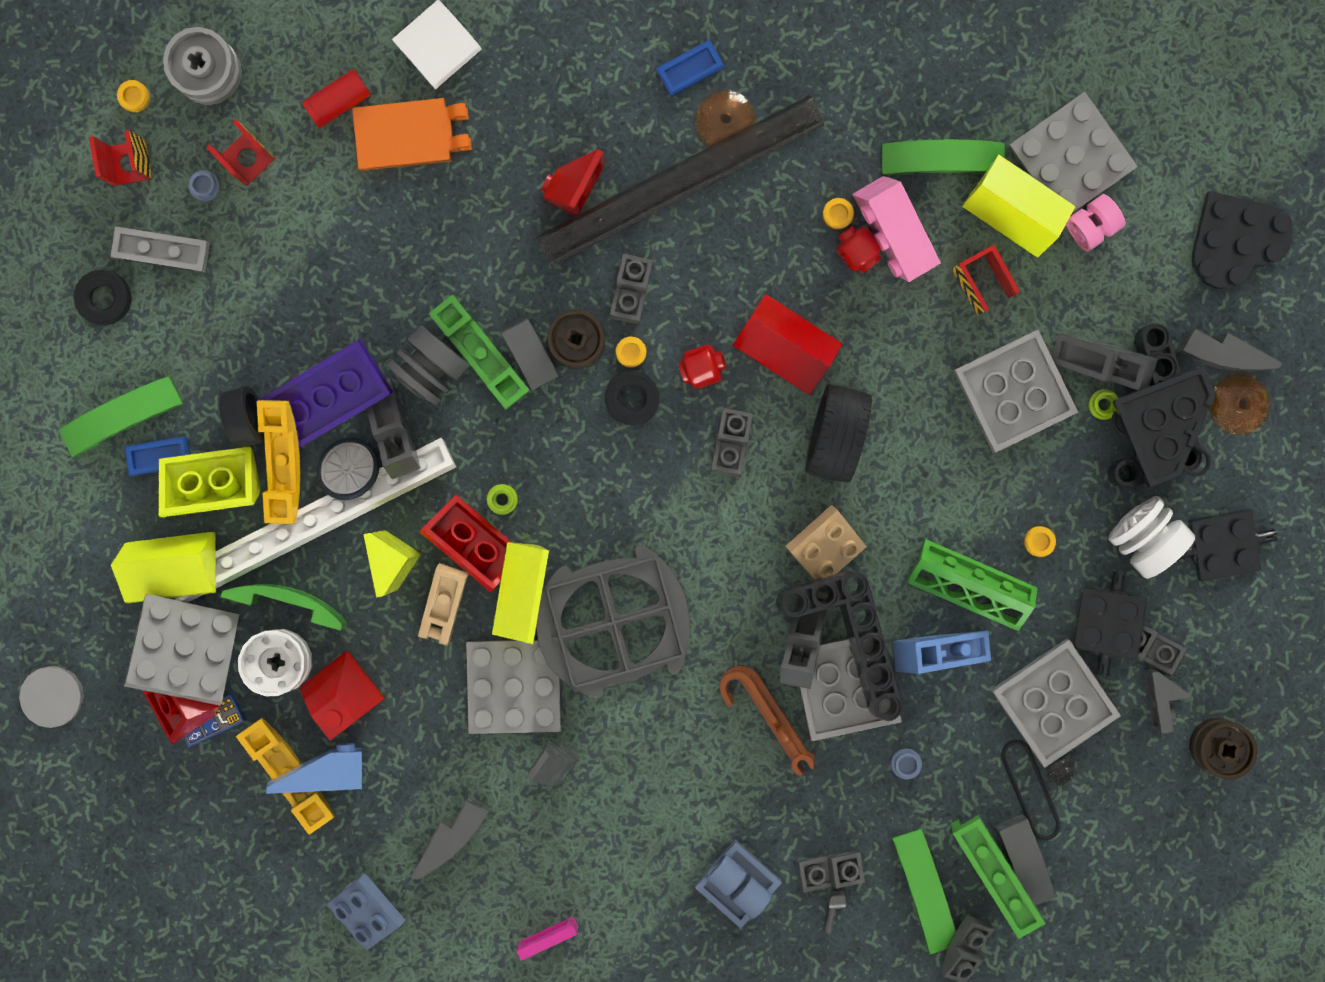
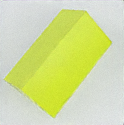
M999 154L962 205L963 208L1037 258L1059 238L1075 209L1073 204Z
M251 446L159 459L160 517L254 505L261 492L260 479Z
M386 530L363 534L376 598L397 591L421 556V553Z
M205 532L125 543L111 564L124 602L127 604L143 602L146 594L169 599L216 593L215 533Z
M507 542L492 630L493 635L533 644L549 550L533 544Z

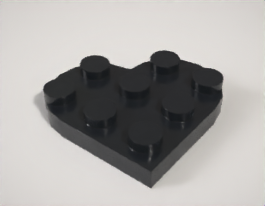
M1208 191L1192 251V266L1195 268L1196 274L1203 280L1204 284L1214 289H1228L1245 283L1251 275L1254 266L1264 267L1281 261L1292 243V219L1289 215L1270 205Z

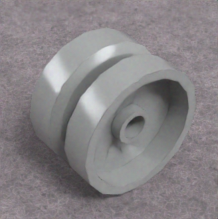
M202 27L186 28L174 35L166 46L163 56L164 72L170 83L193 102L204 105L219 104L230 98L239 87L242 76L241 61L235 50L213 30Z

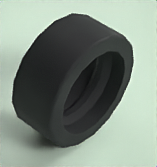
M249 386L223 392L219 398V411L224 430L230 441L238 448L265 441L264 432H258L257 404L255 401L259 398Z

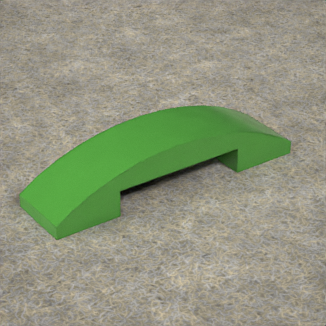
M958 139L882 144V175H913L914 173L985 174L998 154L1005 158V143Z
M453 294L429 313L431 318L452 341L505 410L530 391Z
M170 376L121 395L85 413L59 429V432L71 456L75 457L100 445V442L151 417H157L183 403Z
M251 584L222 591L221 594L222 598L250 606L257 604L261 595L314 610L311 623L340 631L347 626V621L330 605L311 594L295 588L274 584Z
M918 829L894 837L892 839L915 904L929 953L931 955L949 948L956 930L923 831Z

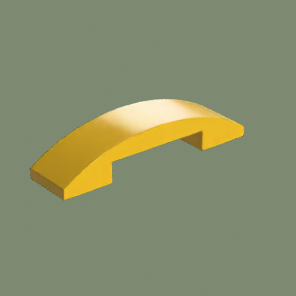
M258 400V432H264L268 490L262 493L264 523L295 524L300 496V454L292 409L289 401Z
M260 718L236 735V738L253 761L258 760L272 779L302 764L285 740L263 718ZM321 791L283 793L293 807L291 812L309 835L335 817Z

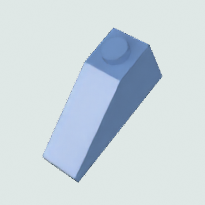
M988 630L893 641L896 672L920 674L991 661Z
M338 743L336 748L328 749L267 782L266 794L362 789L361 748H355V743Z

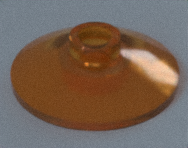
M729 90L717 91L708 95L698 106L695 115V127L700 139L708 147L722 152L734 151L744 146L752 137L756 126V116L750 102L741 94ZM721 115H730L732 118L731 122L728 124L722 123L720 120Z
M1234 374L1225 377L1214 387L1216 397L1209 410L1212 419L1219 428L1230 434L1245 435L1254 432L1263 425L1270 411V398L1266 388L1259 380L1246 374ZM1242 398L1247 401V407L1244 410L1239 406V401Z

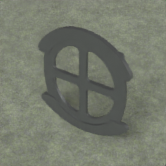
M637 545L635 547L636 558L607 560L586 566L572 573L568 567L562 566L551 576L541 594L536 630L542 654L551 669L562 681L585 695L600 697L603 694L604 686L618 685L642 678L665 665L670 674L676 675L684 663L690 636V616L685 595L676 576L667 564L654 551L644 545ZM623 574L646 582L656 591L658 602L655 605L624 614L617 613L608 585L609 576ZM588 581H594L597 584L604 608V618L575 628L564 629L561 625V615L566 602L579 587ZM661 615L665 620V629L659 644L645 659L639 663H631L623 639L622 627L632 622ZM601 631H609L619 665L615 670H599L586 666L570 654L567 647L568 642Z

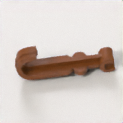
M737 665L727 670L720 681V692L727 706L734 704V698L729 689V682L739 680L792 761L793 771L799 776L803 775L804 767L800 763L801 760H805L809 767L814 769L816 763L815 755L806 749L760 675L754 669L744 665Z

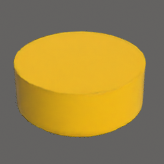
M128 80L118 88L117 100L125 110L136 113L148 106L150 93L146 86L139 81Z
M843 198L830 200L823 209L825 224L835 230L846 228L854 217V209L851 203Z
M626 337L618 343L616 357L623 366L634 368L641 365L645 360L646 347L640 339Z
M1036 526L1027 531L1024 537V547L1029 554L1036 557H1045L1053 552L1056 546V538L1050 529Z

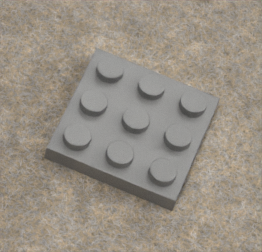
M1083 92L1008 146L1024 171L1075 206L1073 212L1138 167L1086 92Z
M1035 330L953 370L993 453L1078 413L1039 330Z
M146 594L143 600L124 686L220 705L223 700L239 614Z
M871 637L866 638L862 644L864 653L868 654L874 647ZM849 638L826 642L820 645L811 689L799 687L811 741L902 722L900 715L893 721H885L873 716L869 712ZM879 667L871 672L870 678L873 684L879 682L882 678V671ZM888 697L882 699L879 703L880 713H885L890 708Z
M534 639L533 644L517 640L466 642L469 734L561 732L560 678L547 663L542 654L538 639Z
M1069 639L1063 640L991 689L993 695L1044 768L1121 716Z

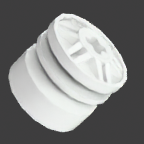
M1154 496L1130 510L1114 527L1108 538L1113 545H1120L1119 552L1126 555L1136 551L1130 563L1147 579L1158 575L1174 564L1185 554L1195 540L1193 532L1181 520L1167 524L1173 515V511L1170 508H1163L1164 501L1159 496Z
M287 629L263 631L252 636L243 645L238 657V671L243 683L253 692L263 696H279L300 687L308 678L312 668V653L307 642L299 634ZM280 654V659L285 660V665L276 669L277 665L272 663V658Z

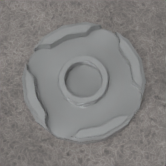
M49 666L37 669L27 676L21 686L19 699L21 709L30 721L38 726L53 728L65 725L77 716L83 703L84 693L82 684L74 673L58 666Z

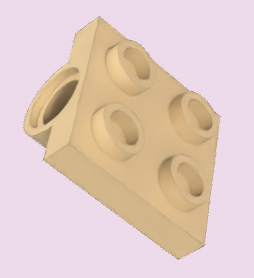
M833 505L828 507L786 545L791 555L814 580L837 574L867 547Z

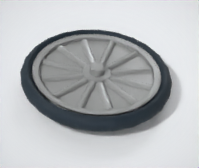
M340 440L332 444L321 456L317 467L318 482L323 491L332 498L339 500L358 498L370 490L376 482L380 468L379 457L374 448L363 440Z

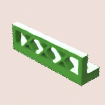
M927 539L924 540L920 548L918 561L906 581L908 584L1016 631L1020 630L1034 610L1037 596V587ZM923 569L934 574L936 579L926 580L919 577L918 574ZM947 585H960L964 591L953 592L948 589ZM985 596L990 598L992 603L983 605L976 602L975 597ZM1013 608L1021 613L1015 619L1004 614L1003 610Z
M978 815L964 824H961L959 819L953 822L951 828L954 837L1018 939L1045 925L1044 918L980 816Z

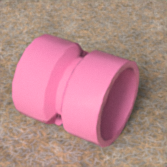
M1105 194L1100 195L1087 204V211L1080 209L1071 215L1066 223L1068 231L1078 246L1086 252L1104 242V235L1111 237L1126 225L1125 218L1117 204Z

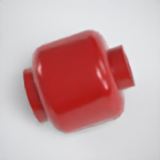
M851 226L839 235L838 238L841 242L837 246L836 251L851 271L861 270L864 273L882 258L879 255L882 251L881 247L869 228L863 226L855 229Z
M709 344L687 350L683 354V360L679 361L680 373L685 384H691L696 389L720 382L722 370L727 369L723 353L721 351L716 352Z

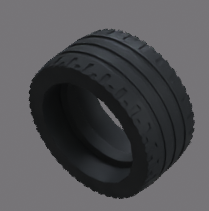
M828 384L818 407L809 442L805 466L806 473L832 481L850 483L863 450L871 415L872 395L840 385Z

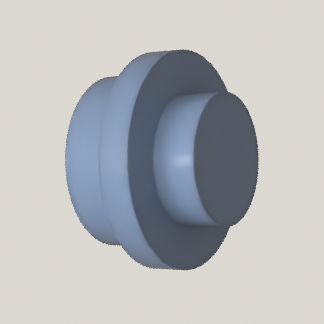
M208 170L197 171L189 180L190 193L200 201H211L220 192L221 185L218 177Z
M903 748L892 756L891 768L899 778L912 779L920 773L922 760L914 750Z

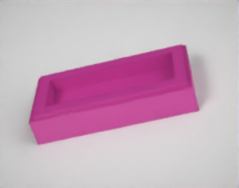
M570 917L519 941L517 953L520 960L522 961L576 936L578 925L575 918Z

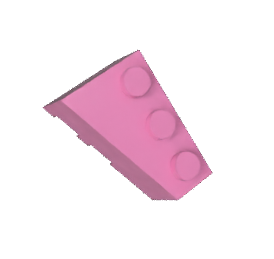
M882 176L852 194L863 217L875 234L874 237L881 250L885 251L890 261L887 263L896 278L900 276V278L910 282L941 264L900 181Z

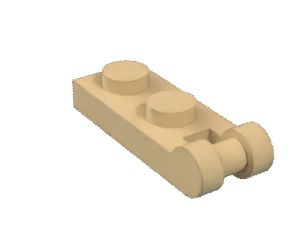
M441 563L438 564L418 637L424 639L431 637L439 640V644L449 645L468 577L467 572ZM433 624L442 626L443 628L433 626Z

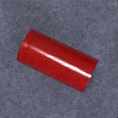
M353 68L302 101V104L320 129L371 96V94Z

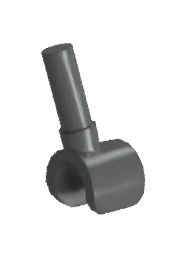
M831 891L828 894V916L824 932L827 934H831L836 909H846L844 891Z

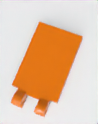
M438 98L352 108L358 169L360 171L451 162V152L472 150L471 138L468 134L452 135L451 121L469 120L468 107H466L465 103L446 107L445 99Z

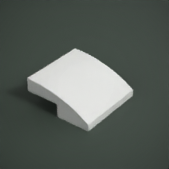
M440 0L434 2L392 39L434 89H437L482 50Z

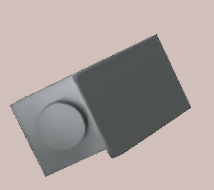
M1150 668L1144 669L1153 730L1161 734L1174 732L1173 723L1176 722V714L1173 705L1169 704V701L1192 698L1193 696L1158 671Z

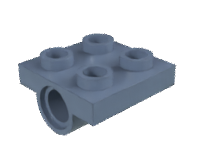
M735 839L695 884V888L739 928H742L750 918L754 919L764 910L771 900L772 893L782 882L781 879Z
M364 873L359 875L327 903L335 917L347 927L355 940L366 950L394 932L406 921Z

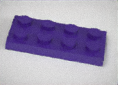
M359 339L258 400L289 401L295 420L300 448L393 393V390L362 340Z

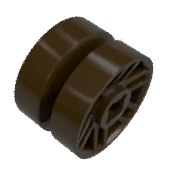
M566 311L556 317L549 328L547 337L549 349L553 356L566 367L572 369L587 368L596 363L604 352L605 334L600 322L586 311ZM577 334L582 337L580 345L571 343L573 335Z
M1210 718L1201 722L1192 732L1189 741L1190 754L1194 762L1203 770L1222 779L1231 780L1244 776L1252 769L1257 759V744L1251 732L1245 727L1227 719Z

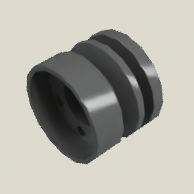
M419 324L407 338L416 351L411 355L402 349H398L396 353L406 363L402 366L390 358L386 365L393 371L397 377L396 379L417 397L430 401L437 406L442 399L432 389L436 386L446 394L450 391L441 378L447 375L458 381L471 365L426 327Z

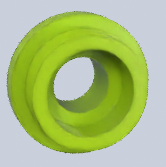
M1098 390L1089 399V411L1097 419H1111L1115 411L1113 401L1119 398L1111 390ZM1101 399H1106L1109 403V407L1105 411L1099 407Z
M499 484L488 492V507L496 514H508L517 506V493L509 485ZM499 494L507 495L508 502L506 505L498 504L497 496Z

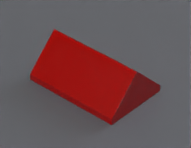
M765 294L732 346L810 395L829 369L842 343Z
M455 495L420 530V533L488 591L493 592L501 584L507 542L511 541L460 497Z

